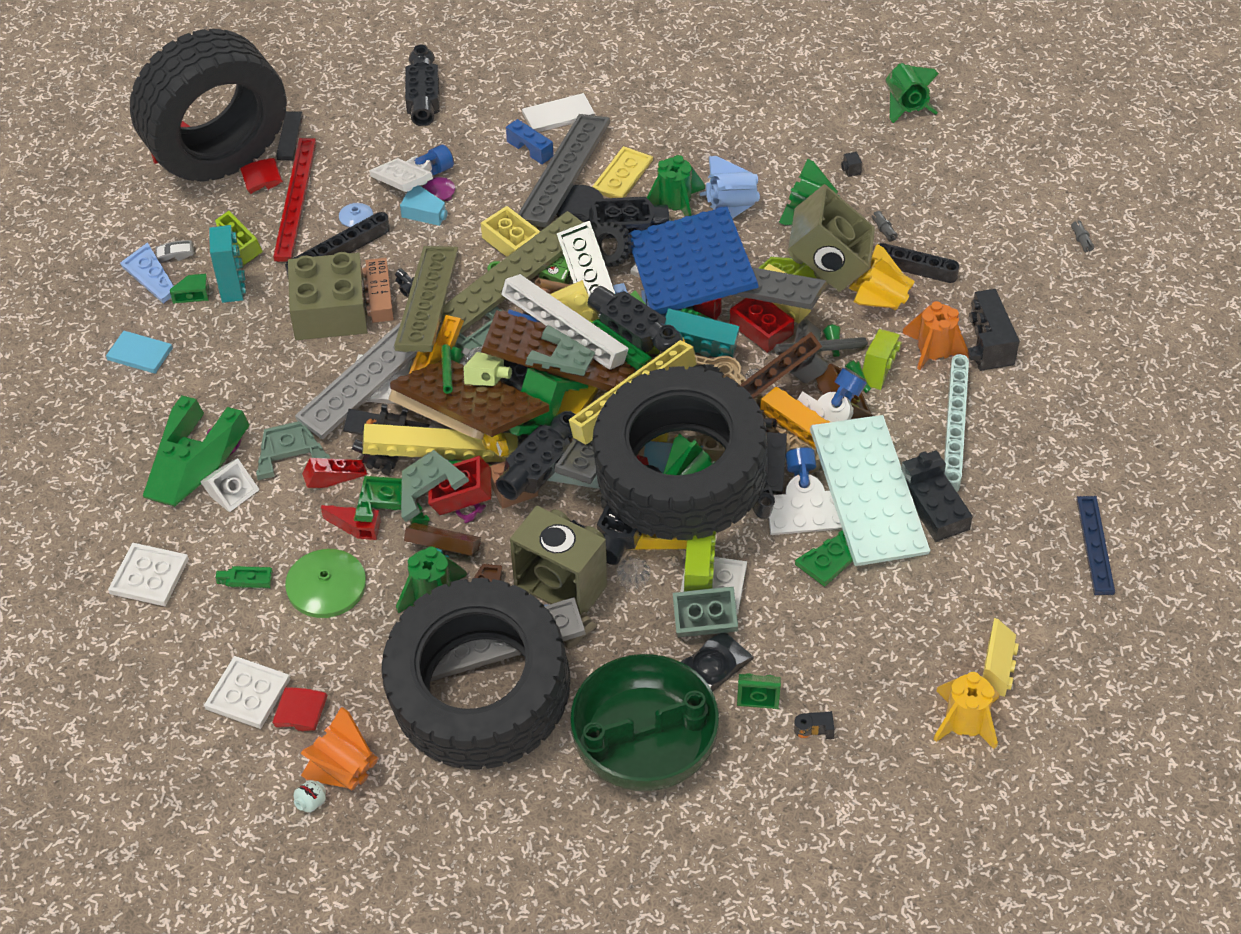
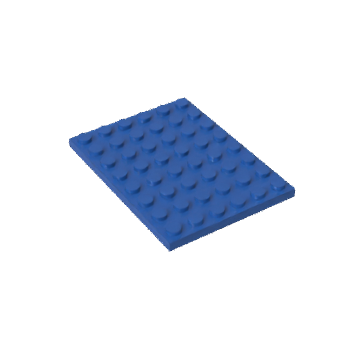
M727 206L718 207L707 212H700L693 216H685L682 219L667 221L660 225H652L646 230H634L628 233L632 235L631 242L634 243V245H631L632 254L649 307L659 314L667 313L668 308L679 310L759 288Z

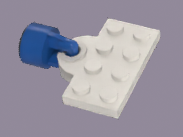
M441 144L428 150L427 154L420 157L417 155L407 161L397 158L373 168L369 172L371 177L407 192L417 185L426 184L427 181L433 179L432 175L452 168L454 158L450 149Z
M845 367V369L842 368L834 381L840 385L837 392H828L817 401L802 391L797 399L810 410H814L819 416L830 422L850 420L853 415V407L850 401L854 395L859 397L867 382L866 379Z
M796 447L788 450L785 454L787 470L794 473V478L788 483L785 494L774 495L775 504L771 516L768 518L770 535L842 529L831 492L825 491L822 483L816 477L809 475V471L816 468L814 449L810 447Z

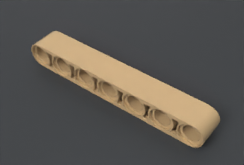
M391 389L388 400L470 437L483 439L484 433Z

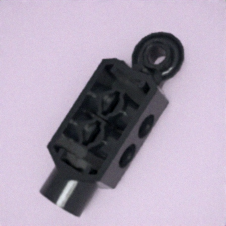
M420 44L415 46L408 58L410 65L405 67V101L407 114L411 115L412 122L418 126H428L434 121V114L440 112L438 65L433 64L435 60L434 53L426 45Z
M646 196L594 199L589 209V216L583 213H571L584 223L590 221L592 227H597L600 223L611 222L623 225V228L629 230L628 233L634 230H646L652 225L656 226L669 221L668 205H653ZM608 234L604 239L615 238V236Z
M601 285L596 287L588 298V307L600 314V322L644 353L652 350L654 346L658 350L666 351L678 341H683L681 333L674 326L666 325V318L625 291L615 294Z
M564 411L553 418L551 426L539 425L506 458L504 472L495 482L497 490L503 497L509 500H516L523 492L535 494L555 473L556 464L571 444L569 439H572L573 435L569 419L576 414L571 411Z
M645 465L656 472L662 473L659 468L653 465ZM606 504L597 522V529L606 539V564L617 565L625 550L635 549L642 533L637 528L633 529L625 524Z

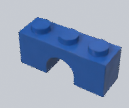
M519 119L506 126L507 142L517 149L526 145L529 149L530 157L535 161L544 164L554 156L553 141Z

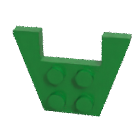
M364 476L354 521L372 522L373 513L371 508L401 510L402 478ZM417 503L421 513L410 519V523L428 525L429 517L427 515L424 516L421 511L422 507Z

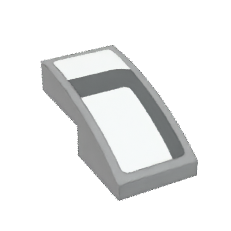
M191 240L174 241L155 247L159 263L174 257L180 261L194 255L193 242Z

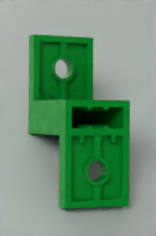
M528 368L521 392H525L534 398L548 403L549 411L509 429L510 433L521 436V434L530 435L539 425L551 426V421L559 413L565 391H569V389L575 391L588 389L589 385L534 368Z

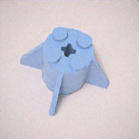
M709 156L710 175L708 178L711 179L710 183H706V191L701 192L700 196H707V201L712 203L710 207L713 210L718 207L727 206L733 219L759 201L760 195L757 191L758 176L718 156Z

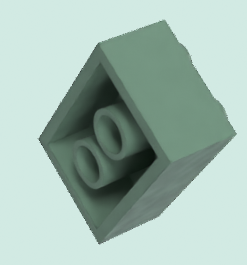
M734 586L672 593L678 638L739 631Z

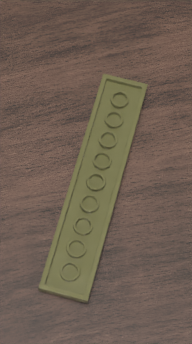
M565 212L444 305L441 319L444 321L446 315L461 318L464 320L460 333L464 332L507 299L501 295L507 278L521 274L530 281L564 255L557 233L584 222L570 212Z
M423 246L394 344L395 351L432 352L459 253L458 247Z

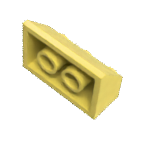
M994 618L983 678L1000 694L999 696L1005 697L1007 689L1011 690L1013 677H1009L1010 672L1014 673L1016 660H1012V657L1017 655L1019 644L1015 643L1016 634L999 619Z

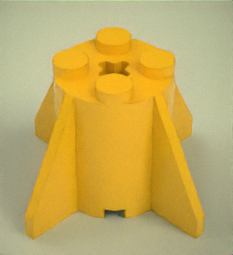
M877 244L872 253L870 269L850 284L849 289L857 292L853 302L858 305L885 307L896 311L900 303L905 304L908 300L909 294L907 293L915 281L904 275L886 250Z
M970 672L938 686L936 691L948 702L946 717L935 733L934 740L937 742L952 731L961 736L962 734L969 735V737L979 734L995 749L998 741L990 709L992 703L999 699L1000 694L977 672Z

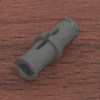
M881 211L874 212L872 219L878 225V230L883 232L889 242L896 240L895 237H898V234L892 228L891 222L886 220Z
M1080 220L1074 221L1071 224V228L1076 234V240L1080 242L1084 252L1092 251L1094 244L1089 238V232L1085 230Z

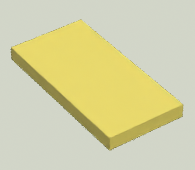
M623 146L592 187L597 189L603 196L609 198L626 197L653 161V156Z

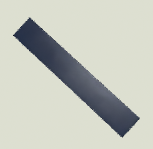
M1077 496L1076 502L1094 595H1114L1115 587L1097 496Z

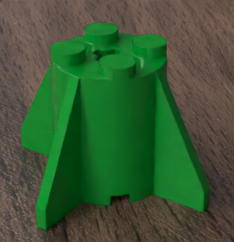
M900 63L889 73L885 82L890 90L889 119L892 123H895L905 111H920L926 107L935 115L938 113L929 103L930 89L928 88V85L939 74L937 70Z
M676 155L659 161L657 178L647 199L653 205H668V208H672L673 211L681 210L685 216H692L689 204L691 194L704 190L705 183L683 156Z
M807 159L798 177L801 181H796L794 187L790 190L791 194L788 199L791 203L786 204L779 221L783 225H792L795 208L824 184L838 194L836 188L815 162Z
M679 433L674 439L663 474H692L711 466L713 461L695 440L691 443Z
M428 547L415 553L408 559L409 576L396 604V611L400 613L409 606H413L418 598L426 593L432 594L431 590L441 585L447 584L448 587L451 586V582L466 577L467 571L440 551H437L435 547Z

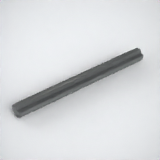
M865 337L821 340L819 343L822 345V348L816 352L865 348L868 345V341ZM795 343L777 344L774 347V351L777 355H780Z

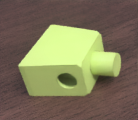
M476 352L464 366V384L494 386L501 378L510 379L512 369L504 367V359Z

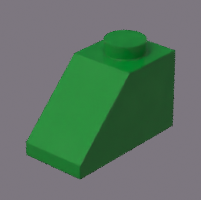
M188 275L170 289L173 304L209 301L207 275Z

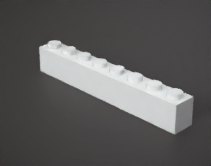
M521 274L505 280L501 294L544 325L552 326L596 352L594 359L609 370L624 364L628 347Z

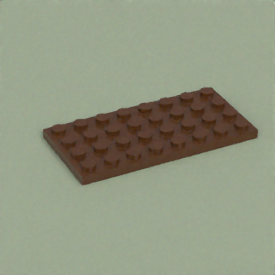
M496 310L481 353L606 391H610L634 372V367L626 361L624 364L609 370L593 359L584 376L561 372L558 367L550 366L549 369L542 368V364L533 363V366L527 365L525 363L532 350L551 357L558 345L541 339L543 331L547 327L542 322L527 320L522 316L517 317L506 311Z
M442 359L434 364H428L422 369L414 370L405 376H399L390 382V389L490 437H494L549 411L548 403L534 398L525 392H521L514 387L503 384L501 381H498L494 386L464 384V365L452 360L453 391L450 394H446L443 391Z

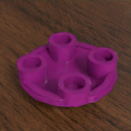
M444 177L433 178L422 186V188L442 201H450L455 192L454 183Z

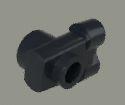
M400 268L395 273L397 277L395 282L400 285V292L408 298L414 277H409Z

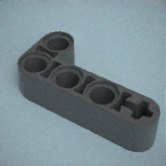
M805 319L797 328L795 343L810 332L820 341L821 330L808 319ZM815 352L792 369L790 373L801 382L808 383L821 376L827 370L828 363L818 356V352Z

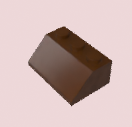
M832 363L828 365L827 370L821 376L816 378L817 387L823 395L828 392H837L840 387L834 381L842 369ZM862 392L859 397L854 395L850 401L853 407L851 419L872 417L873 415Z

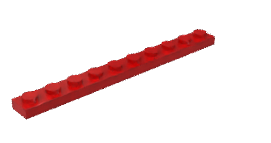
M299 138L273 255L274 262H287L288 259L293 257L316 148V138Z

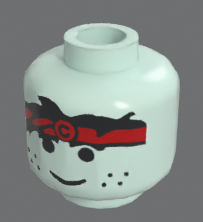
M306 781L294 791V805L299 810L311 813L325 802V787L318 781Z

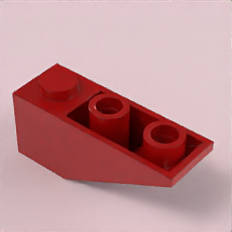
M309 458L302 475L307 488H326L366 476L367 471L362 460Z
M321 505L324 520L357 539L377 540L381 523L379 510L372 509V522L354 521L356 512L354 507Z

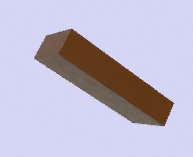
M413 523L405 528L404 541L472 556L479 551L481 537Z

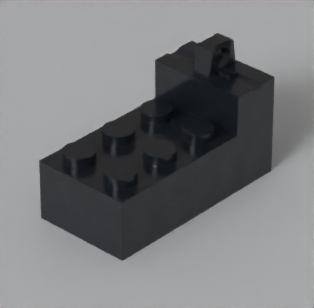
M996 288L975 292L974 299L971 301L972 310L969 313V320L974 324L975 333L978 338L976 346L968 348L967 354L970 360H975L979 371L1015 365L1020 340Z
M937 450L929 453L926 451L921 452L917 457L903 461L901 466L917 514L935 542L970 530L973 515L944 474L946 463Z

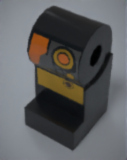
M832 711L804 713L796 716L794 732L798 737L807 738L810 735L825 734V739H834L835 729Z

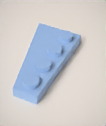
M148 242L120 262L123 269L162 303L171 298L170 289L173 287V284Z

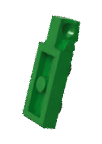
M232 566V569H228V571H216L215 578L217 584L228 587L270 588L273 570L271 567Z

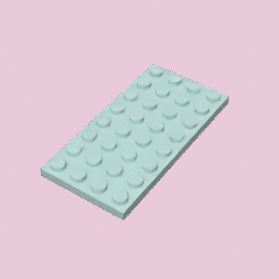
M879 415L811 425L810 431L854 565L861 566L929 554L930 548L905 476L901 470V465L884 416Z

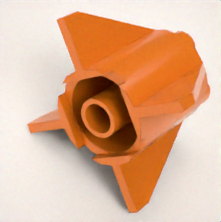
M935 301L903 328V334L918 340L917 345L921 353L917 366L918 370L922 369L928 359L938 360V358L942 357L945 359L950 355L961 354L965 355L969 360L968 349L958 326L959 312L957 309Z
M341 707L331 725L324 730L327 734L323 737L319 736L313 745L302 750L301 754L309 759V762L301 776L307 781L314 780L323 784L345 787L352 791L358 783L362 785L369 776L367 771L377 763L379 758L370 751L350 712Z

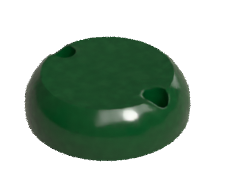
M654 654L629 655L600 666L584 680L574 697L571 707V734L580 758L591 771L603 780L615 786L633 791L662 790L688 779L705 764L713 751L719 730L718 706L715 696L706 681L686 664L669 657Z

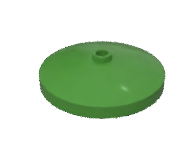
M321 549L304 555L293 564L287 574L285 587L290 603L299 612L315 618H330L349 611L360 601L366 589V576L362 564L353 555L338 549Z

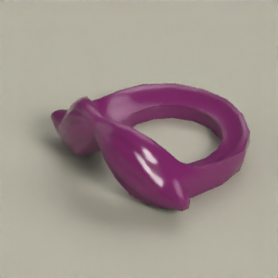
M479 503L473 505L476 511L468 515L462 514L460 509L456 510V514L464 520V523H469L475 519L477 513L483 512L486 505Z

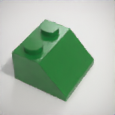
M751 673L739 674L737 706L779 709L781 677L773 675L761 676Z

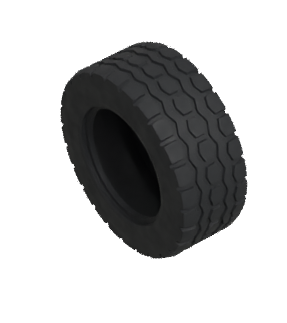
M202 29L193 31L192 35L190 33L178 37L176 42L172 40L163 46L162 51L158 50L149 59L150 63H146L139 72L140 77H137L134 82L133 91L130 95V116L136 133L159 164L179 178L204 182L210 179L218 180L224 178L225 175L235 174L243 166L253 163L254 158L258 159L266 151L265 148L273 143L276 138L275 134H278L282 127V121L286 115L287 98L280 76L256 46L247 38L229 30ZM236 84L235 93L230 103L218 116L198 126L181 127L182 119L187 109L199 96L221 85Z
M684 366L669 367L667 371L665 368L650 371L649 375L644 373L635 377L631 383H625L617 389L616 394L613 393L609 397L604 407H602L594 426L593 453L597 481L602 497L613 513L619 519L621 518L625 524L633 529L637 528L639 532L649 536L656 534V537L672 540L673 537H676L677 540H692L693 536L703 538L713 535V531L719 533L729 528L732 523H737L746 515L747 511L749 512L752 509L766 483L768 473L767 430L760 407L750 393L742 386L740 387L736 381L727 376L724 378L722 374L712 370L705 372L704 368L689 367L685 369ZM674 431L703 433L718 441L725 448L723 455L711 466L699 472L686 475H668L656 472L643 465L636 458L640 450L648 442L660 435Z
M472 578L471 582H468L467 579L451 582L449 587L447 584L441 585L431 590L432 594L426 593L414 602V607L409 606L399 617L400 622L395 623L389 634V640L386 642L381 673L384 691L402 732L419 751L424 752L426 756L435 761H442L445 765L456 768L464 766V769L478 770L482 769L483 766L490 769L503 766V762L506 761L508 764L517 761L523 757L524 753L529 754L541 745V740L545 741L555 729V724H558L563 716L569 699L571 675L560 629L550 611L536 597L516 585L510 586L508 582L495 579L490 582L488 578ZM482 639L501 641L517 649L525 658L524 670L517 684L507 695L490 705L470 709L457 708L441 702L430 693L431 678L439 662L451 650L464 643Z

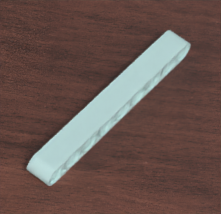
M961 354L955 355L951 362L944 461L946 463L944 474L956 492L959 491L962 478L969 366L968 358Z

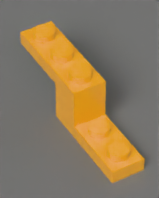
M446 315L432 352L423 353L418 351L409 374L414 370L426 367L428 364L440 361L442 359L441 347L444 344H448L451 349L455 346L464 320Z

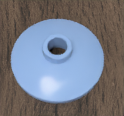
M352 203L341 209L339 220L343 225L351 227L372 216L373 211L366 204Z

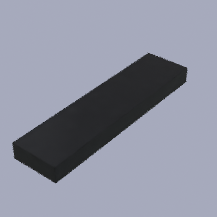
M286 111L276 155L277 160L294 161L303 117L301 111Z

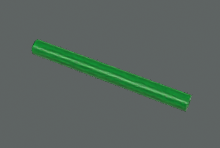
M444 344L441 347L443 391L446 394H450L453 391L451 348L448 344Z

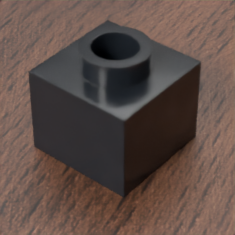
M857 151L844 154L843 161L841 162V168L848 177L861 175L862 161Z

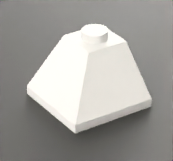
M238 458L200 481L208 494L228 512H231L259 491V488Z

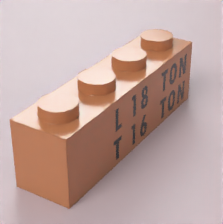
M387 258L365 260L366 267H363V275L367 280H364L365 291H368V293H365L366 304L370 303V305L366 306L367 315L371 316L372 323L392 321L394 319Z

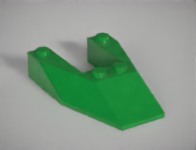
M181 395L171 409L143 497L174 507L201 485L200 481L221 468L249 428L250 424L244 412L227 407L202 442L187 437L202 418L204 412L197 399Z

